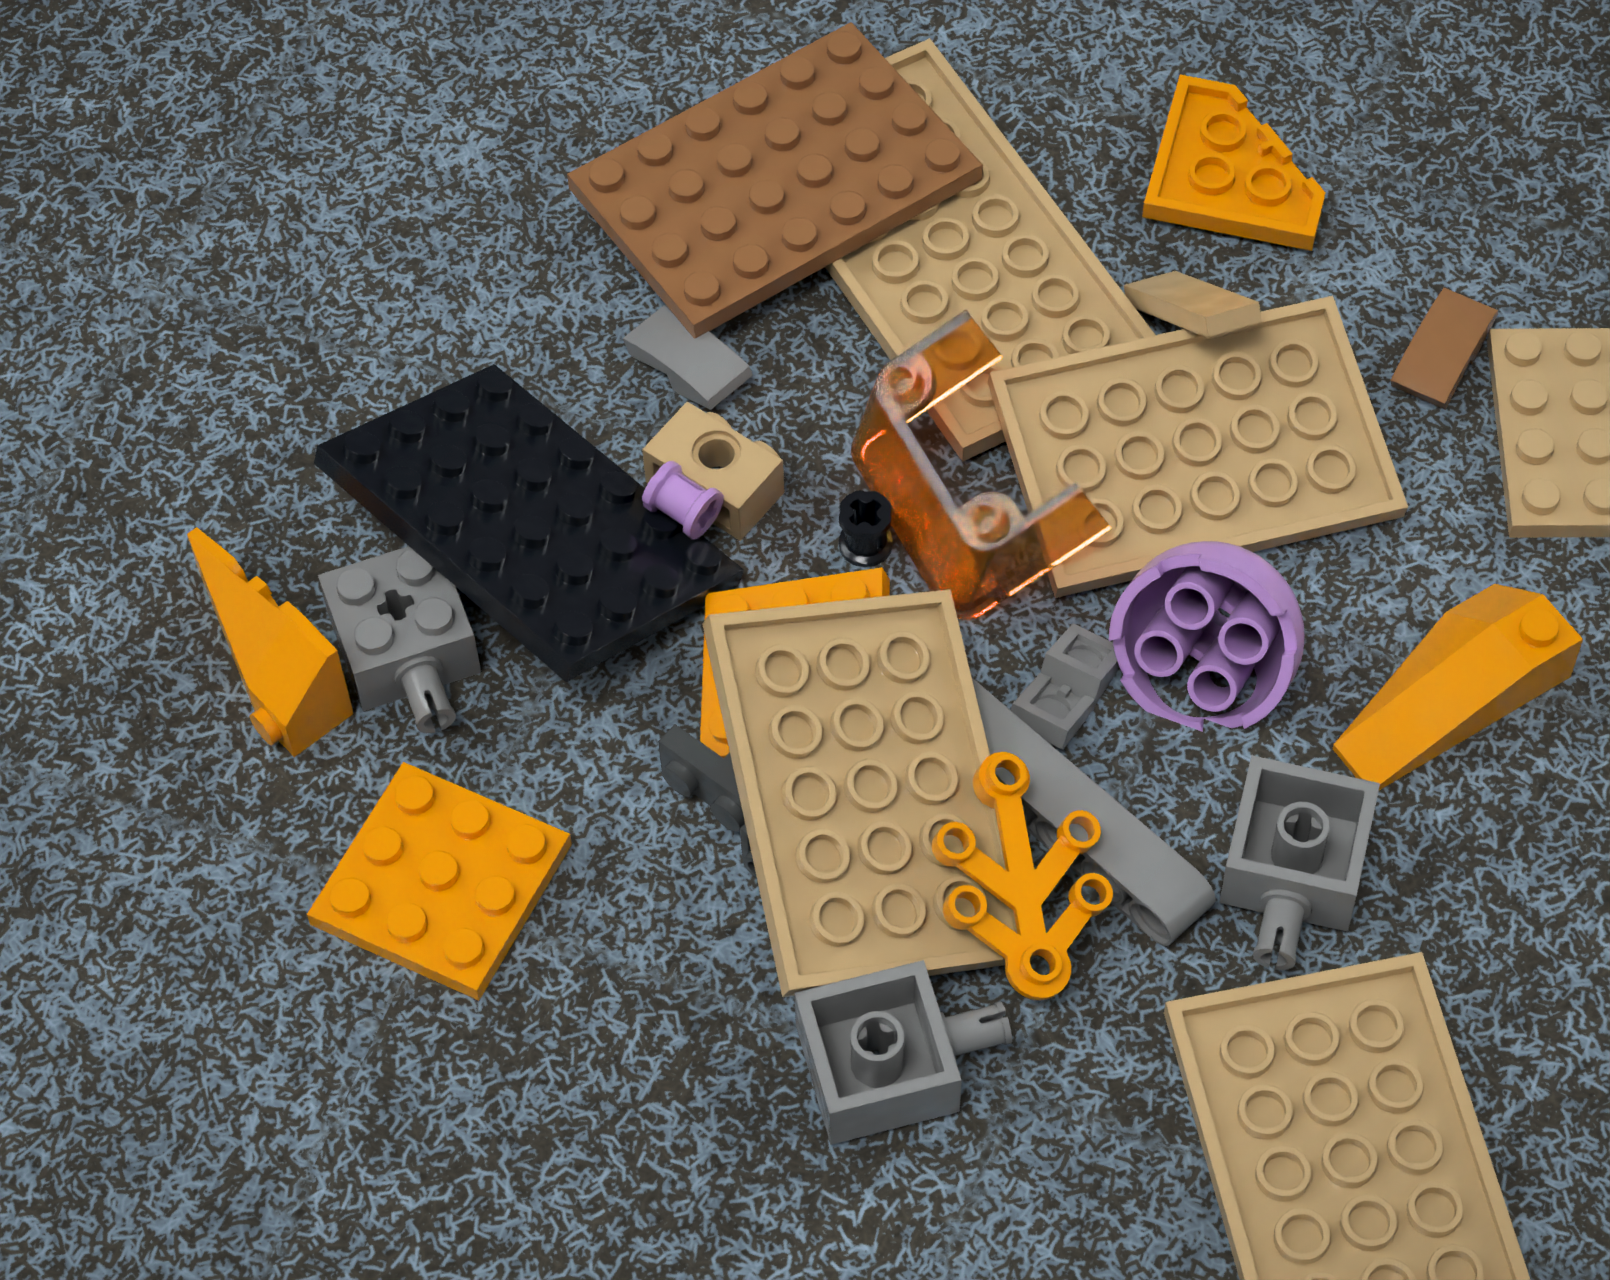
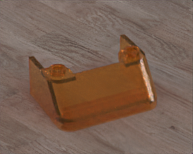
M967 309L892 359L881 369L851 445L852 459L869 489L884 495L891 503V526L930 591L951 589L957 618L961 620H970L983 615L1112 529L1105 517L1076 482L1025 517L1013 500L1000 492L979 494L959 508L957 507L907 423L1003 359L997 347Z

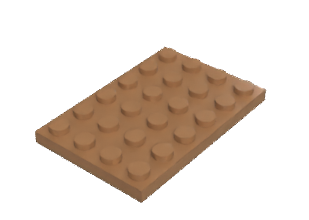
M850 22L567 174L570 191L686 330L696 339L982 180L983 164L856 26Z

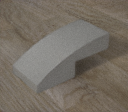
M663 305L623 338L628 353L633 358L667 374L672 389L675 392L710 410L753 376L750 366L711 332L708 331L694 339L666 305Z
M1072 623L1046 652L1041 672L1013 702L1011 711L1048 743L1063 750L1085 722L1120 668L1115 656L1113 642Z

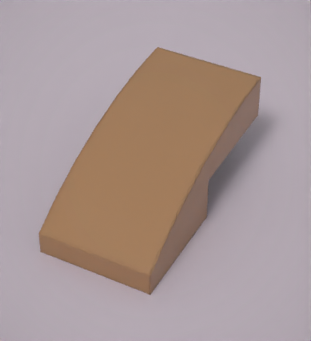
M1443 288L1399 362L1390 380L1391 386L1446 410L1469 363L1473 364L1498 315V310Z

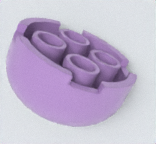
M1217 541L1191 542L1179 545L1161 553L1148 562L1120 596L1114 608L1109 628V641L1113 640L1115 656L1123 673L1120 681L1135 702L1146 712L1202 732L1204 719L1229 728L1243 725L1245 729L1266 717L1281 701L1297 673L1303 655L1305 638L1304 622L1298 601L1284 577L1270 563L1257 554L1240 546ZM1219 608L1223 609L1224 611H1226L1227 613H1229L1230 616H1229V617H1226V616L1222 615V614L1218 611V609H1219ZM1191 655L1199 663L1188 679L1187 689L1189 696L1197 706L1211 712L1225 710L1234 702L1251 675L1253 668L1256 672L1257 682L1252 696L1240 707L1217 716L1191 717L1178 713L1167 706L1152 687L1148 674L1156 677L1170 676L1177 672L1187 656ZM1210 671L1223 675L1230 686L1219 687L1215 685L1211 680Z

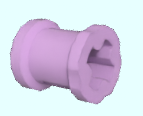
M668 461L659 468L648 482L642 496L643 506L650 512L660 510L683 525L685 535L691 539H697L710 528L717 518L723 504L724 495L716 488L704 489L682 474L681 465L675 461Z

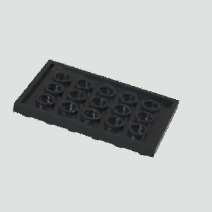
M495 364L317 445L314 464L565 682L704 607L705 597L708 593L732 590L740 584L744 569L704 536L691 539L684 534L683 525L660 510L650 512L644 508L642 496L645 488Z

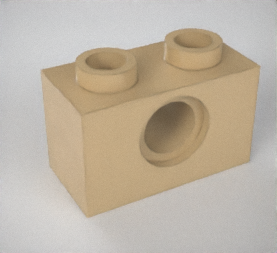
M686 402L642 449L645 480L647 483L663 464L668 461H675L681 465L683 475L704 489L716 488L724 495L723 504L713 524L740 541L785 493L783 460L773 448L761 441H751L733 430L729 423L720 415L714 412L705 413L689 402ZM718 466L724 467V468H721V469H711L712 467H718Z

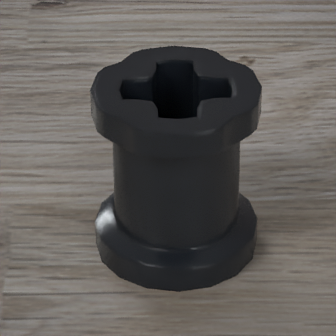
M855 491L847 495L839 506V526L842 528L838 540L840 553L846 561L855 566L864 568L876 566L890 556L893 548L892 533L889 530L891 527L892 505L884 495L877 491Z

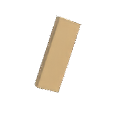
M1172 271L1124 285L1126 297L1137 310L1208 339L1258 326V323L1262 322L1258 301L1178 271Z

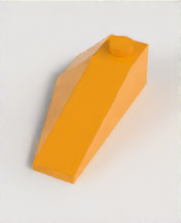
M196 527L187 533L197 568L254 709V712L249 715L250 720L260 736L269 745L279 741L295 757L354 714L338 650L290 602L286 601L278 606L271 596L272 593L268 585L258 576L248 581L237 560Z
M1493 584L1444 613L1334 743L1333 750L1356 778L1380 783L1379 790L1570 678L1583 638L1543 594Z

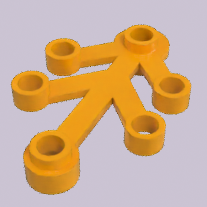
M997 752L989 755L976 770L973 777V789L977 798L983 804L995 809L1006 870L975 847L976 839L973 831L967 825L960 822L947 823L937 832L932 840V852L940 863L946 866H956L1012 909L1017 933L986 912L987 901L984 894L978 888L971 885L959 886L951 892L944 901L943 915L952 927L968 930L1005 959L1006 977L1015 991L1032 1000H1047L1056 996L1067 985L1071 976V961L1067 954V949L1090 917L1099 915L1111 903L1113 890L1109 881L1100 874L1087 873L1081 876L1069 890V906L1047 933L1041 905L1076 857L1089 851L1099 840L1101 827L1096 817L1091 813L1083 810L1071 812L1058 826L1057 840L1034 870L1021 797L1029 787V771L1025 763L1016 755L1008 752ZM1003 767L1011 772L1015 779L1014 784L1006 785L1000 782L996 777L995 769ZM1079 824L1083 826L1087 831L1088 840L1082 842L1073 838L1069 825ZM953 835L959 838L963 844V852L953 853L949 851L944 844V836ZM1083 886L1094 888L1099 894L1100 903L1094 905L1085 901L1081 888ZM965 898L973 904L975 915L972 917L961 915L955 907V899ZM1038 955L1043 957L1049 964V974L1041 975L1035 972L1030 964L1031 956Z

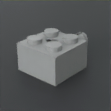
M409 546L318 575L327 613L362 710L366 711L407 697L415 717L416 727L420 732L435 733L430 709L435 711L441 730L449 727L455 721L456 714L450 705L443 685L481 673L475 637L455 585Z
M1251 755L1226 863L1219 903L1264 913L1257 946L1253 951V958L1257 963L1269 968L1273 947L1275 944H1279L1280 949L1275 970L1293 968L1296 963V950L1303 922L1348 932L1380 783Z
M924 960L794 993L796 1028L830 1145L960 1112L962 1080L955 1056L1012 1043L1008 1017L1003 1018L1006 1010L1001 1001L995 1002L990 1006L945 1017L944 1013L939 1010ZM879 1050L880 1055H874L872 1051Z

